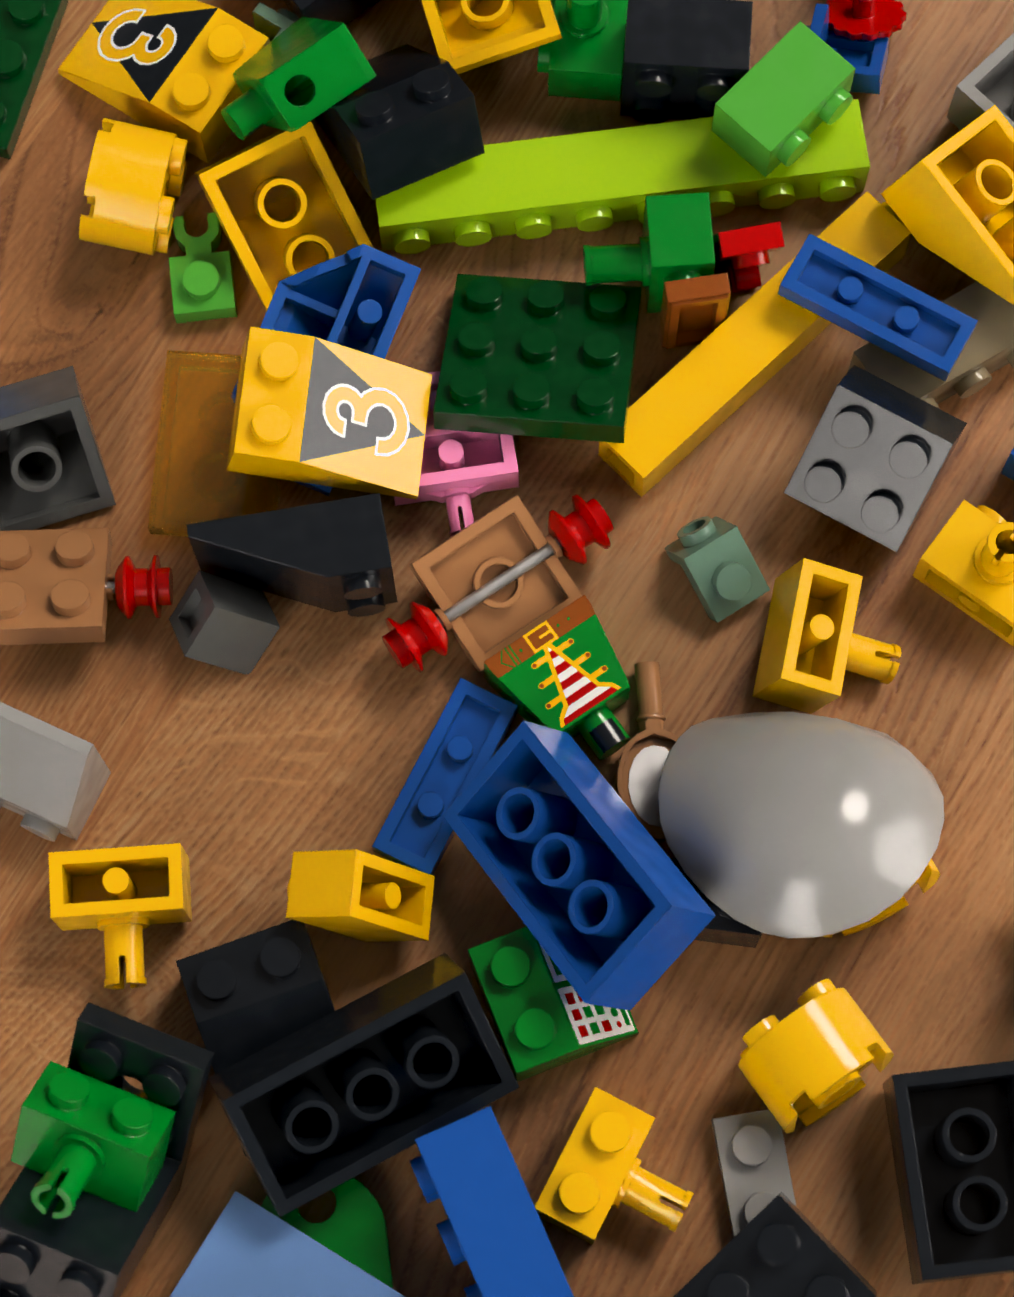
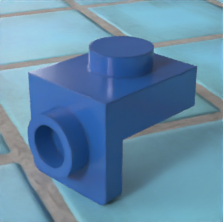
M816 3L811 26H806L856 68L850 93L880 94L889 53V38H877L873 41L863 39L852 41L848 37L837 36L834 31L828 28L829 4Z

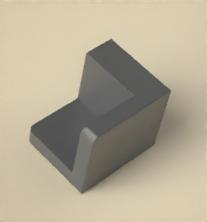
M201 570L197 572L169 618L185 657L242 674H250L280 628L262 590Z

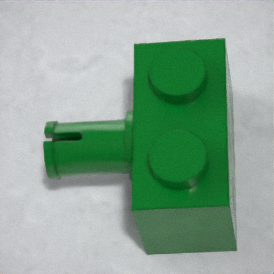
M551 0L562 39L539 46L537 72L548 73V96L620 101L628 0Z
M709 192L646 196L642 237H639V243L603 246L583 245L585 285L641 281V286L645 287L647 313H661L664 282L714 275L715 253Z
M50 1061L21 1106L11 1162L43 1174V1177L36 1183L31 1192V1200L41 1213L46 1215L56 1196L59 1195L61 1197L53 1211L52 1218L62 1219L70 1216L82 1191L137 1212L163 1167L176 1111Z

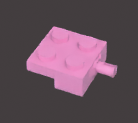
M440 371L430 372L432 374L418 497L415 500L394 496L395 506L424 501L446 502L450 527L449 533L452 537L461 531L459 513L462 514L464 528L474 522L471 498H475L484 492L519 487V471L513 435L434 429L433 411Z

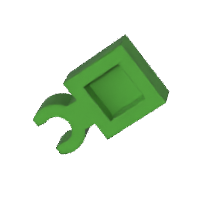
M215 212L207 213L208 230L199 237L187 234L183 216H176L174 219L173 231L177 244L186 254L185 256L168 257L173 312L176 323L238 317L230 251L214 252L222 240V231Z

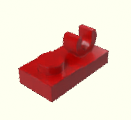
M781 221L718 232L713 236L715 262L727 260L732 293L761 286L758 266L770 264L769 252L785 247Z

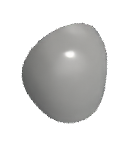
M752 712L711 718L691 726L678 738L669 751L661 773L658 789L660 823L668 846L685 874L709 900L734 920L761 933L788 939L815 938L841 932L868 922L900 900L920 878L937 850L944 824V796L933 774L908 749L886 733L837 718L797 712Z

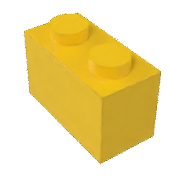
M358 849L293 852L291 875L287 886L286 918L365 942L429 941L435 876Z

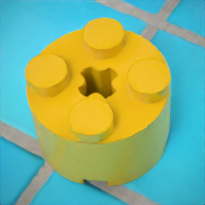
M103 118L102 130L98 129L84 190V196H87V203L91 204L89 216L81 214L79 239L148 255H154L155 251L168 254L175 219L172 217L175 198L168 196H181L187 167L185 156L188 140L178 138L176 133Z
M829 978L819 981L806 990L797 1000L800 1008L779 1022L775 1015L768 1016L754 1025L742 1038L748 1047L740 1054L741 1059L738 1063V1068L786 1133L794 1132L797 1117L807 1127L844 1104L866 1086L859 1075L871 1063L881 1072L894 1056L892 1050L845 988H836Z

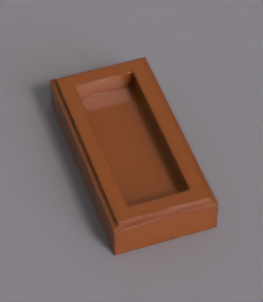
M727 273L664 282L659 322L662 348L666 347V349L700 344L727 319L731 297Z

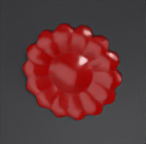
M827 0L826 4H829L828 28L832 29L835 35L848 37L852 41L861 39L873 41L877 38H889L893 32L902 29L903 22L906 20V12L903 10L904 5L899 1Z

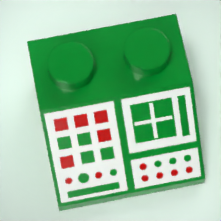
M527 926L467 949L470 966L517 1082L639 1033L629 1010L585 1004Z

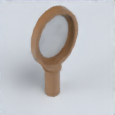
M645 661L634 665L638 708L636 721L639 723V733L627 743L620 755L616 772V793L655 841L662 842L667 840L660 823L658 789L668 753L678 740V737L672 732L664 730L666 717L663 715L659 662Z

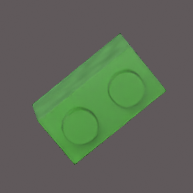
M800 21L715 103L711 130L766 178L780 163H783L786 167L792 165L811 142L809 135L823 121L828 125H832L844 114L853 100L850 90L856 68Z

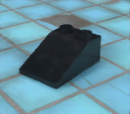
M408 44L369 59L368 62L377 76L315 118L372 200L485 153L474 94L448 61Z
M380 493L186 525L188 538L201 571L329 611L340 612L347 610L348 615L354 617L380 613L386 609L385 604L397 602Z
M296 920L281 923L176 961L205 1048L214 1052L212 1067L215 1074L336 1011L305 923Z

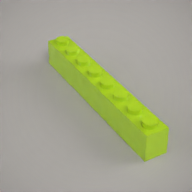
M853 99L844 114L832 125H828L823 121L809 135L811 137L809 146L792 165L786 167L783 163H780L766 178L711 130L713 117L483 145L485 153L375 199L382 251L394 249L401 254H415L427 250L434 244L456 242L460 246L471 247L485 244L492 237L516 234L519 238L536 239L547 236L555 229L577 227L581 231L593 232L606 229L614 222L638 219L639 222L643 223L646 196L709 192L711 217L725 215L733 211L735 207L760 204V207L764 209H779L787 207L799 199L820 197L821 200L827 202L846 200L854 196L856 192L864 191L870 169L859 99Z

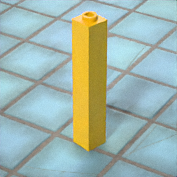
M867 191L817 237L886 273L904 257L911 233L887 202L879 203ZM796 256L628 408L624 443L599 441L598 455L640 497H643L832 323L778 295L780 283Z

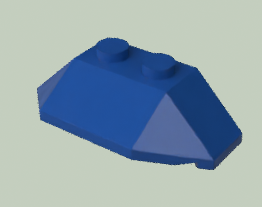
M366 244L359 245L348 250L346 254L321 262L279 281L260 328L314 336L385 359L421 268ZM238 381L231 395L234 403L236 400ZM296 482L326 496H329L332 489L329 486Z

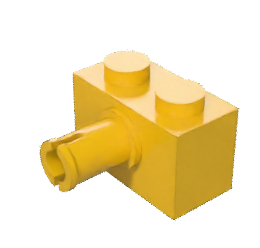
M964 499L920 558L913 577L1014 647V522H1006L993 509L984 505L975 507Z
M803 558L775 578L753 697L812 714L841 696L845 670L878 680L883 684H890L893 681L900 663L890 661V658L899 659L902 653L901 647L897 644H888L852 633L863 576Z
M181 843L48 852L50 918L62 931L96 928L104 931V988L125 989V962L126 983L130 984V988L146 986L143 929L148 928L152 924L192 922L189 857Z
M595 1087L535 1205V1209L540 1218L593 1245L612 1206L619 1208L620 1204L623 1203L675 1232L684 1214L661 1203L659 1199H663L685 1211L694 1193L689 1190L686 1191L639 1167L642 1160L637 1158V1155L654 1123L655 1117Z

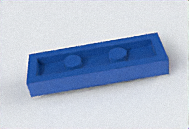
M812 234L808 235L780 283L778 295L943 381L947 380L978 320Z
M460 678L372 845L373 852L395 863L430 875L434 874L455 834V831L442 815L498 751L518 713V705Z

